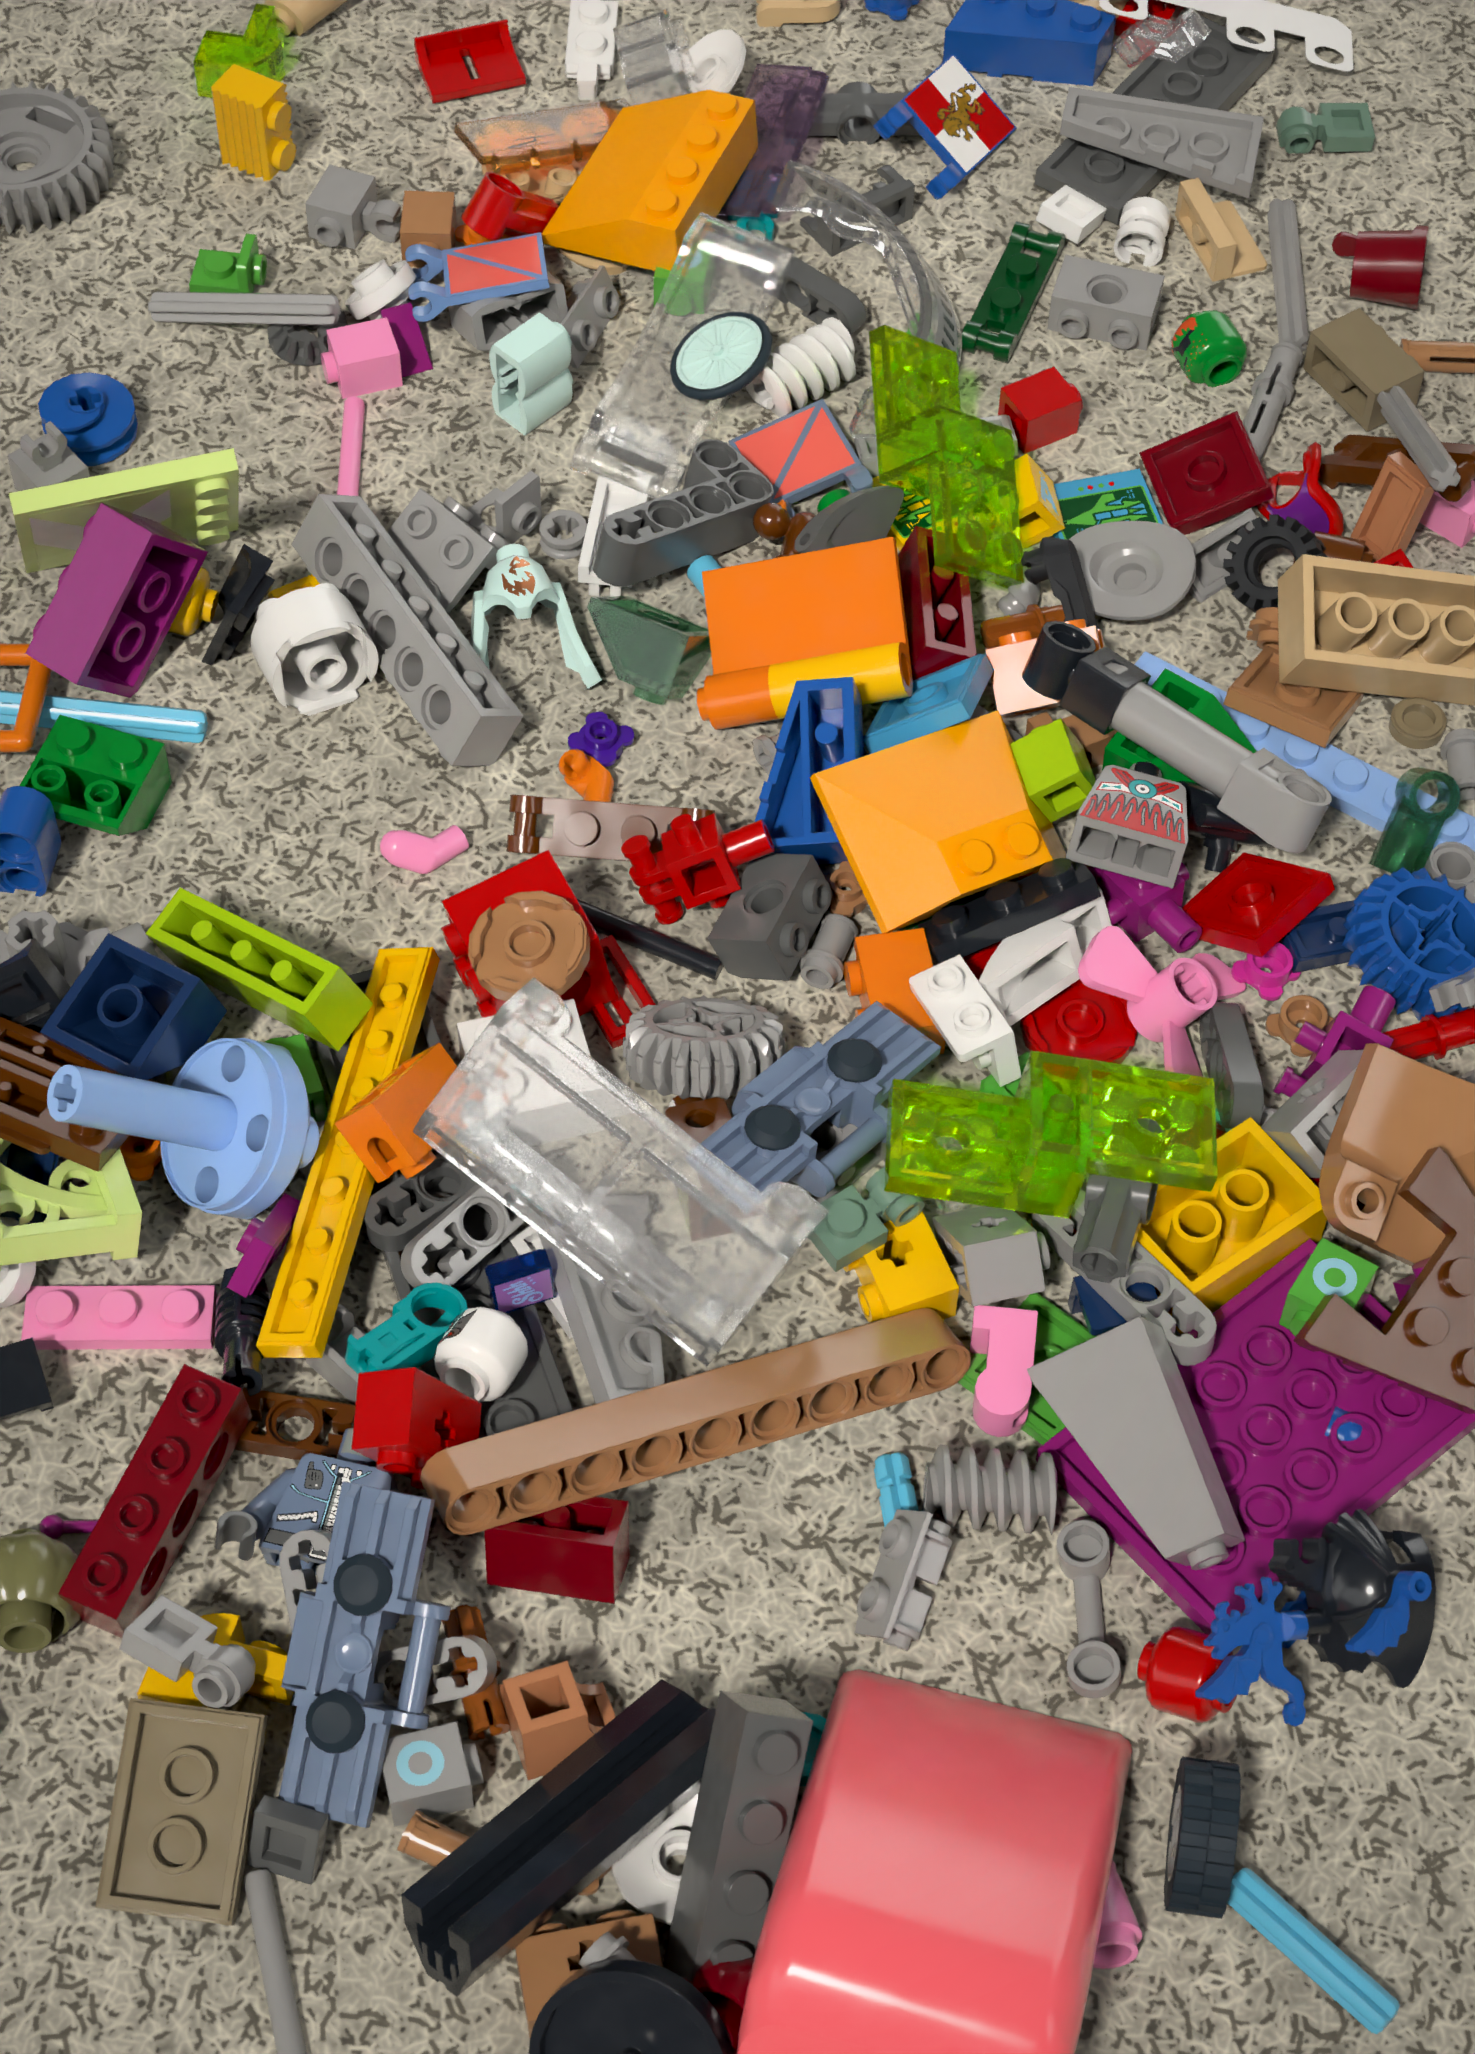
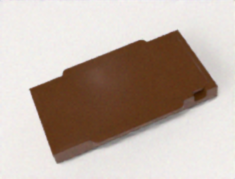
M0 1017V1138L37 1154L44 1155L52 1152L99 1172L130 1135L54 1120L48 1110L47 1092L52 1077L64 1065H74L108 1073L113 1072L45 1038L41 1033Z

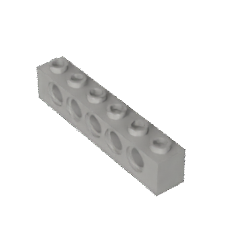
M318 494L291 544L306 564L307 570L320 584L330 583L335 585L339 592L350 601L376 646L379 658L378 665L384 672L385 678L395 687L410 708L413 717L438 747L441 756L451 766H490L494 764L523 718V714L362 497Z

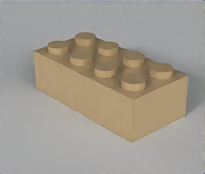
M1302 554L1278 579L1279 683L1475 705V576Z

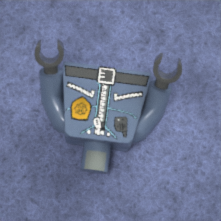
M349 1428L344 1432L336 1459L307 1453L301 1458L297 1468L286 1469L241 1511H229L221 1515L217 1522L214 1548L219 1550L224 1543L229 1541L240 1542L238 1558L248 1561L253 1556L255 1541L261 1538L259 1548L266 1563L280 1567V1552L284 1543L291 1535L302 1530H327L332 1533L343 1481L402 1492L398 1490L393 1473L378 1470L374 1467V1460L352 1450L353 1428ZM309 1542L310 1553L300 1556V1564L302 1569H313L315 1575H317V1566L326 1563V1554L324 1550H314L311 1542Z

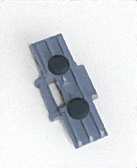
M876 1001L824 1044L818 1041L810 1048L794 1046L738 1091L732 1105L733 1118L680 1160V1167L744 1217L789 1180L814 1196L822 1198L834 1189V1180L879 1142H890L898 1135L899 1124L897 1119L881 1103L940 1054L941 1046ZM828 1120L841 1129L848 1124L858 1127L819 1161L816 1159L818 1143L809 1136L823 1122Z
M342 1482L322 1583H317L316 1592H300L281 1687L295 1691L293 1705L297 1706L278 1799L329 1814V1820L368 1828L371 1824L391 1724L414 1729H427L430 1715L423 1712L441 1621L449 1620L451 1606L416 1599L435 1499ZM400 1614L415 1615L397 1707L387 1705L383 1702L384 1683L374 1681L381 1638L383 1637L384 1630L395 1629L396 1623L399 1622Z

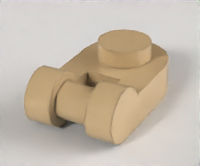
M756 0L758 3L756 20L760 27H781L784 23L827 22L839 14L841 0Z

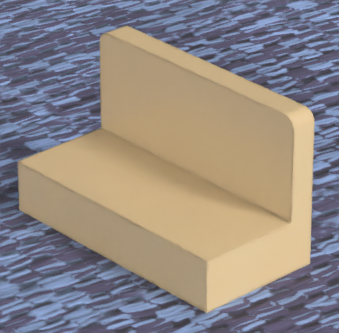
M1199 177L1180 181L1175 216L1212 282L1265 270L1267 262L1233 203L1229 200L1213 203Z

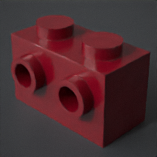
M595 1496L484 1530L487 1585L615 1604L630 1559L629 1501Z

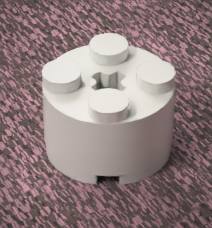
M321 583L315 587L297 589L280 598L267 599L256 609L255 618L257 621L251 634L252 653L277 700L286 708L289 705L297 708L300 714L311 716L353 702L359 697L356 689L359 688L367 677L371 683L376 675L379 663L376 646L350 601L339 592L335 585Z

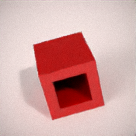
M1051 367L1001 387L998 416L1009 415L1017 437L1018 447L1024 454H1027L1077 433L1083 402L1076 386L1068 383L1055 367Z

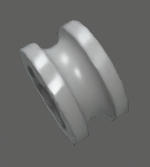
M557 510L547 514L540 522L539 527L542 550L548 556L555 559L567 560L579 556L587 528L585 519L579 513L572 510ZM566 530V535H569L572 531L573 537L561 539V534H559L555 538V532Z

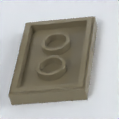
M130 1698L95 1908L230 1926L235 1925L268 1716Z

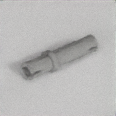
M1289 342L1276 343L1272 347L1264 372L1255 378L1251 388L1253 399L1242 422L1260 462L1274 431L1281 409L1290 403L1294 393L1292 382L1298 367L1302 363L1303 353L1297 346Z

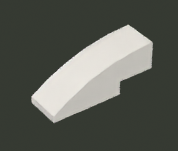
M1099 889L1101 897L1020 933L1004 938L987 962L979 983L1009 1026H1012L1080 979L1078 974L1079 963L1092 938L1105 927L1112 926L1101 889Z

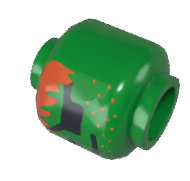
M1217 310L1196 312L1186 317L1176 330L1171 342L1172 353L1186 377L1193 383H1206L1209 387L1228 384L1235 380L1240 374L1247 357L1246 343L1228 315Z

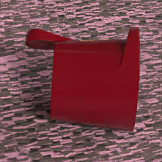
M1417 225L1414 230L1358 231L1357 235L1347 231L1337 233L1332 241L1334 253L1342 257L1354 256L1350 297L1418 310L1429 226Z

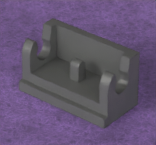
M890 165L878 168V174L888 184L879 181L873 184L872 190L860 196L881 211L895 226H898L912 219L915 185L909 179L905 180ZM812 199L804 203V206L814 217L812 218L807 215L800 219V226L831 257L891 229L873 215L848 202L827 210L818 200Z

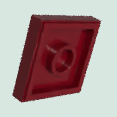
M1237 411L1139 453L1169 526L1184 535L1274 498L1271 486Z

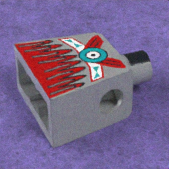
M1137 762L1129 769L1116 765L1105 766L1079 809L1066 858L1173 889L1188 842L1186 788L1181 783L1162 778L1160 769L1150 762Z

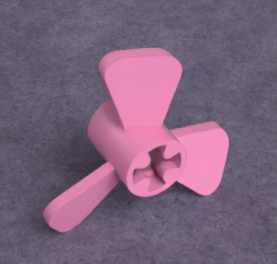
M1117 926L1105 927L1092 938L1079 963L1078 974L1080 980L1089 988L1128 1000L1127 1012L1135 1029L1148 1040L1163 1042L1165 1073L1176 1091L1191 1099H1196L1205 1092V1082L1185 1027L1212 1008L1216 1001L1238 996L1246 989V983L1237 982L1231 974L1232 969L1217 957L1207 953H1198L1192 958H1178L1161 972L1157 973L1121 928Z

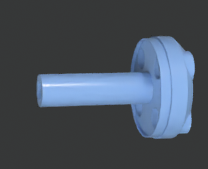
M221 1038L205 1044L185 1062L172 1086L74 1065H64L52 1077L47 1092L48 1110L56 1121L160 1141L164 1171L174 1192L188 1205L210 1214L245 1220L252 1219L279 1198L296 1175L298 1169L304 1168L312 1161L319 1144V1129L316 1121L310 1116V1106L304 1080L290 1051L283 1046L248 1038Z

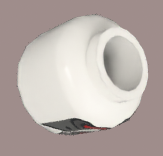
M486 1307L468 1308L455 1318L438 1343L433 1356L435 1369L441 1382L478 1402L494 1401L506 1393L523 1367L528 1355V1346L522 1330L508 1314Z

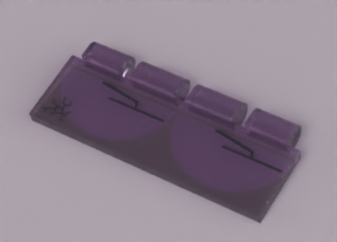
M756 65L744 98L755 100L758 149L718 215L759 217L761 211L763 214H777L780 211L790 185L789 181L792 179L797 166L793 161H799L803 144L807 140L817 114V108L820 106L829 82L827 74L822 71L813 70L809 66Z

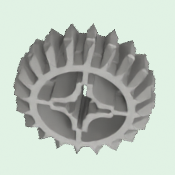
M704 995L701 998L692 999L682 996L680 1000L669 1001L663 999L658 1002V1005H647L641 1008V1011L630 1016L629 1023L626 1024V1037H623V1057H626V1070L629 1071V1078L640 1083V1086L646 1090H657L662 1096L670 1094L679 1095L683 1100L688 1097H700L703 1100L709 1097H721L727 1100L730 1095L738 1094V1091L785 1054L786 1039L783 1037V1025L779 1023L778 1016L767 1011V1008L761 1005H750L744 999L732 1001L728 1000L725 996L719 999L707 998Z

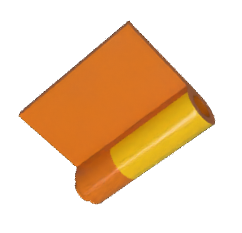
M894 537L702 572L713 675L706 676L704 687L698 688L697 705L702 720H710L715 730L785 718L795 683L801 680L854 677L862 699V705L912 696L911 661L897 545Z

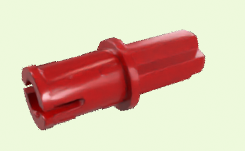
M1472 1006V1008L1437 1018L1433 1014L1425 1015V1017L1422 1016L1419 1023L1383 1032V1034L1394 1039L1389 1049L1413 1060L1432 1055L1436 1060H1440L1445 1057L1447 1051L1475 1044V1008Z

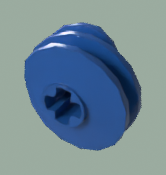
M91 372L71 374L54 381L42 393L38 407L44 433L47 434L45 424L51 421L65 435L67 446L86 466H97L113 461L126 452L136 438L138 421L133 397L123 383L108 375Z

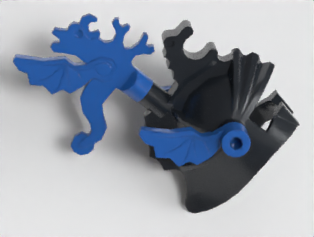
M1356 1509L1351 1516L1344 1512L1338 1516L1335 1523L1328 1522L1323 1528L1321 1537H1304L1302 1539L1301 1558L1298 1553L1299 1542L1297 1539L1276 1538L1273 1543L1274 1554L1268 1564L1269 1570L1277 1574L1279 1581H1286L1288 1587H1296L1297 1591H1301L1296 1601L1285 1603L1282 1610L1277 1612L1275 1611L1274 1601L1283 1590V1584L1277 1581L1272 1583L1271 1578L1262 1577L1260 1579L1263 1589L1261 1602H1258L1255 1595L1254 1584L1245 1583L1244 1587L1236 1586L1234 1588L1235 1595L1244 1599L1246 1608L1243 1614L1240 1615V1611L1231 1610L1229 1616V1614H1226L1227 1607L1230 1605L1229 1602L1217 1603L1214 1610L1216 1618L1211 1622L1212 1632L1203 1641L1204 1646H1214L1211 1658L1223 1660L1215 1674L1195 1691L1196 1697L1204 1700L1216 1699L1220 1703L1229 1704L1236 1695H1248L1251 1683L1258 1681L1260 1674L1261 1678L1269 1686L1280 1689L1288 1695L1289 1702L1284 1704L1282 1711L1284 1722L1294 1727L1301 1725L1306 1715V1709L1303 1705L1305 1698L1304 1689L1301 1681L1283 1666L1282 1648L1289 1649L1297 1639H1308V1644L1317 1651L1320 1662L1332 1664L1339 1672L1345 1673L1353 1670L1357 1673H1363L1368 1664L1373 1662L1385 1672L1393 1686L1398 1688L1408 1687L1424 1661L1433 1631L1436 1584L1434 1566L1429 1548L1422 1538V1534L1392 1530L1393 1532L1381 1531L1362 1509ZM1393 1541L1400 1546L1409 1557L1410 1562L1397 1563L1388 1544ZM1237 1646H1242L1236 1655L1227 1656Z

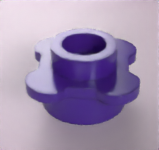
M592 712L586 716V724L579 732L571 733L568 736V747L570 750H582L585 755L593 757L601 765L608 767L620 758L624 746H629L633 743L634 731L627 725L619 726L615 724L603 712Z

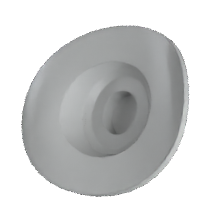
M1148 521L1108 522L1082 530L1069 539L1077 550L1095 615L1126 621L1154 618L1174 608L1185 597L1193 583L1196 572V558L1192 544L1183 533L1170 526Z

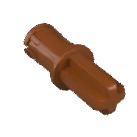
M1037 604L1028 605L1024 613L983 621L980 625V633L984 647L986 649L999 647L998 637L1016 632L1031 631L1032 639L1038 638L1046 622H1064L1065 615L1062 604L1041 608Z
M468 1605L457 1606L455 1609L450 1610L448 1621L442 1620L446 1638L460 1635H475L488 1643L481 1612L477 1607ZM459 1647V1659L452 1661L454 1670L451 1671L449 1676L462 1675L465 1685H468V1673L478 1670V1663L475 1657H465L462 1653V1648ZM497 1661V1672L494 1680L485 1691L461 1698L468 1725V1736L472 1741L484 1739L483 1730L486 1729L490 1730L491 1737L507 1733L510 1730L509 1719L506 1716L497 1676L502 1672L499 1661Z

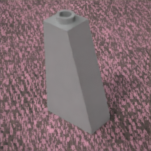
M1139 1316L1027 1369L1032 1383L1165 1559L1185 1566L1190 1565L1192 1570L1205 1569L1226 1560L1229 1557L1227 1549L1245 1541L1161 1326Z

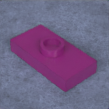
M284 1193L264 1222L255 1217L251 1220L236 1247V1250L244 1255L227 1288L245 1298L248 1294L252 1295L289 1239L301 1201Z

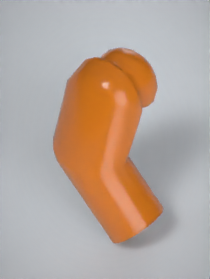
M571 749L561 756L558 763L559 771L564 776L566 783L583 797V800L612 801L614 779L603 765L593 757L585 755L579 749Z

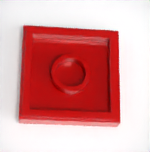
M1243 852L1187 902L1182 909L1202 928L1200 941L1262 957L1335 890L1330 873Z

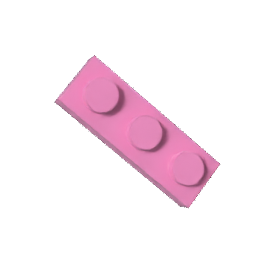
M215 1285L30 1286L29 1291L26 1293L21 1341L33 1337L37 1350L213 1349L217 1299Z

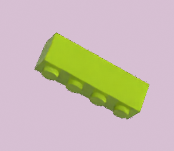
M181 887L145 933L180 969L201 978L203 982L338 1052L373 1005L371 1000L341 967Z

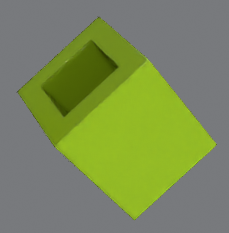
M1061 718L1050 724L1033 729L1028 735L1010 744L1029 798L1051 823L1082 806L1096 780L1083 745Z

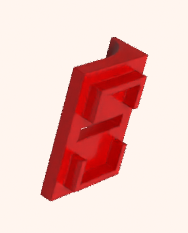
M507 19L414 38L415 61L432 103L526 85V76L515 53ZM469 56L478 78H470L462 57Z

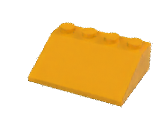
M708 89L622 108L542 232L543 244L655 271L656 267H660L680 274L699 241L705 237L758 149L755 100Z

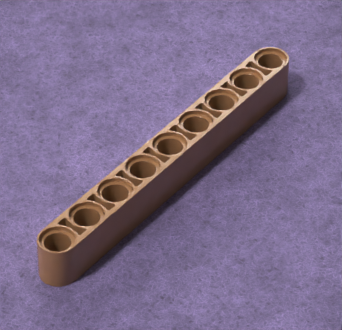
M929 1308L916 1309L446 1448L437 1452L427 1461L422 1469L420 1479L429 1498L435 1499L434 1506L446 1527L455 1534H474L945 1390L955 1385L968 1371L971 1362L970 1352L935 1310Z

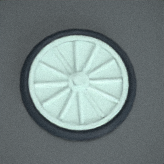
M741 311L715 315L701 322L680 341L674 351L670 364V375L674 386L683 395L696 400H716L738 392L760 374L769 359L772 350V336L769 327L761 318Z

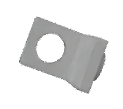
M530 471L504 492L494 488L468 509L474 514L469 524L477 531H480L484 525H487L510 544L516 542L523 535L530 533L542 521L540 476ZM491 505H495L496 527L485 524L481 519L482 511Z

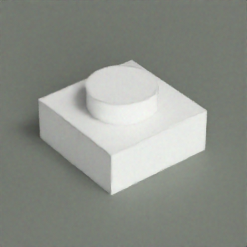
M1065 185L1041 204L1036 221L1052 231L1065 234V239L1078 244L1102 224L1107 208Z

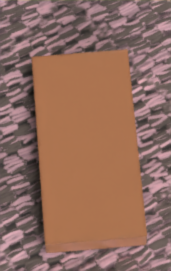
M1402 452L1388 455L1350 538L1366 541L1363 552L1374 554V562L1400 548L1405 553L1435 491L1419 467Z

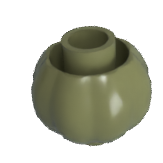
M18 1529L0 1537V1646L16 1653H31L45 1648L50 1642H55L61 1635L70 1631L81 1619L73 1607L58 1595L78 1556L74 1549L60 1540L52 1539L36 1529ZM52 1606L56 1608V1614H55V1619H54L53 1626H52Z

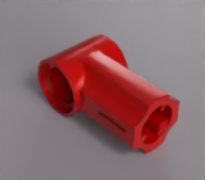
M486 172L462 213L461 219L476 233L495 241L501 240L504 234L513 237L539 232L542 234L559 205L553 199L523 191L515 183L497 173Z

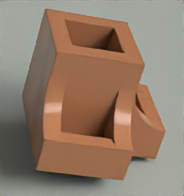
M568 1661L502 1680L503 1684H499L500 1695L510 1723V1732L527 1780L546 1775L616 1717L603 1682L597 1684H580L575 1682Z

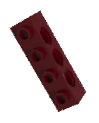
M186 1364L183 1365L58 1592L59 1597L68 1602L80 1615V1620L123 1638L125 1629L151 1605L252 1417L242 1388Z

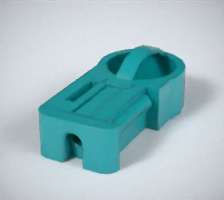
M425 1283L415 1287L407 1297L393 1305L392 1317L358 1340L352 1334L348 1336L345 1362L357 1374L411 1367L419 1368L433 1358L438 1343L459 1314L468 1309L465 1298L458 1290L446 1284ZM429 1307L445 1310L443 1315L431 1326L419 1321L414 1316V1313Z

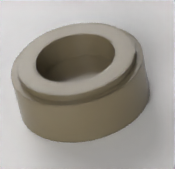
M1407 698L1398 702L1392 709L1389 720V731L1393 738L1400 744L1413 749H1426L1436 745L1442 739L1446 727V716L1443 710L1434 702L1423 698Z

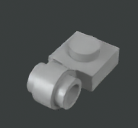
M163 1595L156 1599L124 1631L119 1648L121 1651L175 1682L188 1670L194 1673L192 1681L193 1692L201 1703L210 1708L234 1705L252 1687L255 1680L256 1664L252 1655L245 1648L236 1644H229L227 1646H221L217 1643L213 1644L217 1626Z

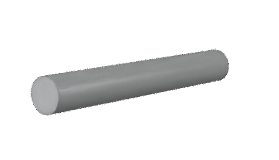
M265 1869L255 1870L246 1874L243 1880L277 2054H306L271 1873Z

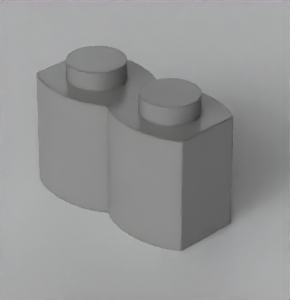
M547 271L550 287L548 289L486 298L476 302L448 306L451 325L477 350L490 351L494 343L539 312L552 322L561 323L568 313L564 284Z

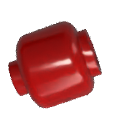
M1175 1626L1167 1629L1160 1636L1157 1643L1152 1641L1146 1643L1139 1658L1137 1676L1139 1680L1145 1681L1146 1698L1153 1708L1197 1723L1211 1721L1219 1712L1227 1713L1231 1709L1237 1695L1229 1704H1223L1216 1699L1204 1700L1198 1698L1195 1694V1691L1215 1674L1223 1660L1211 1658L1214 1646H1204L1203 1640L1209 1636L1208 1634L1182 1626ZM1231 1651L1227 1656L1233 1655V1651Z

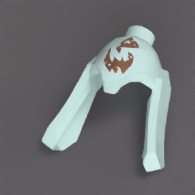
M508 544L501 547L496 553L497 564L488 571L483 590L474 592L471 613L470 644L488 669L487 640L489 626L484 616L490 614L497 605H506L514 612L517 619L531 618L533 607L539 602L547 608L554 609L566 667L579 672L587 686L586 689L602 681L576 630L561 583L550 581L543 566L529 558V552L525 546L521 544Z

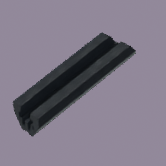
M661 1679L403 1892L401 1898L404 1923L426 1974L436 1982L441 1981L446 1985V1989L458 1997L696 1795L700 1789L716 1709L714 1707L709 1709L701 1705L683 1690Z

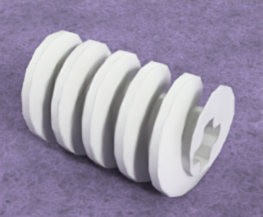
M830 317L824 319L821 325L808 328L805 334L792 337L789 343L778 345L770 353L769 359L760 374L750 384L745 386L752 399L759 406L770 409L780 418L791 413L792 406L795 409L805 407L808 403V397L812 400L820 399L824 394V388L828 391L837 389L840 379L844 382L853 380L856 375V365L854 362L855 347L847 328L839 319Z

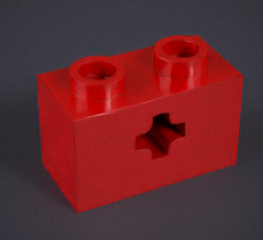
M416 1367L359 1373L352 1450L376 1461V1468L378 1470L402 1474L411 1479V1486L425 1490L420 1479L423 1467L432 1456L446 1448L479 1439L482 1404Z

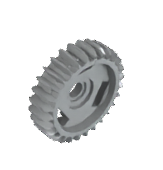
M12 81L10 89L0 90V224H5L9 235L13 232L16 225H25L26 230L31 234L33 224L43 222L51 230L52 219L57 217L69 224L71 219L69 211L74 210L85 215L87 210L86 201L99 203V191L108 190V178L113 177L114 169L112 139L110 138L105 118L101 117L96 106H89L85 96L80 95L74 98L70 88H65L57 93L52 83H49L44 89H39L33 81L26 88H17L16 84ZM21 162L35 164L33 168L28 170L16 171L11 169L14 165Z

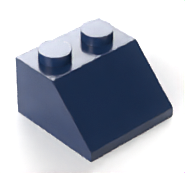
M108 933L40 1033L45 1038L115 1074L149 1080L184 1065L191 1055L205 1045L226 1014L227 1009L201 978Z

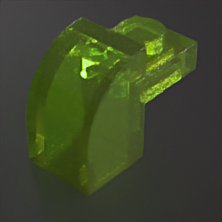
M256 4L244 35L210 30L205 31L193 61L198 96L213 98L211 86L233 64L278 82L283 80L285 76L283 58L284 30L282 27H277L275 6Z

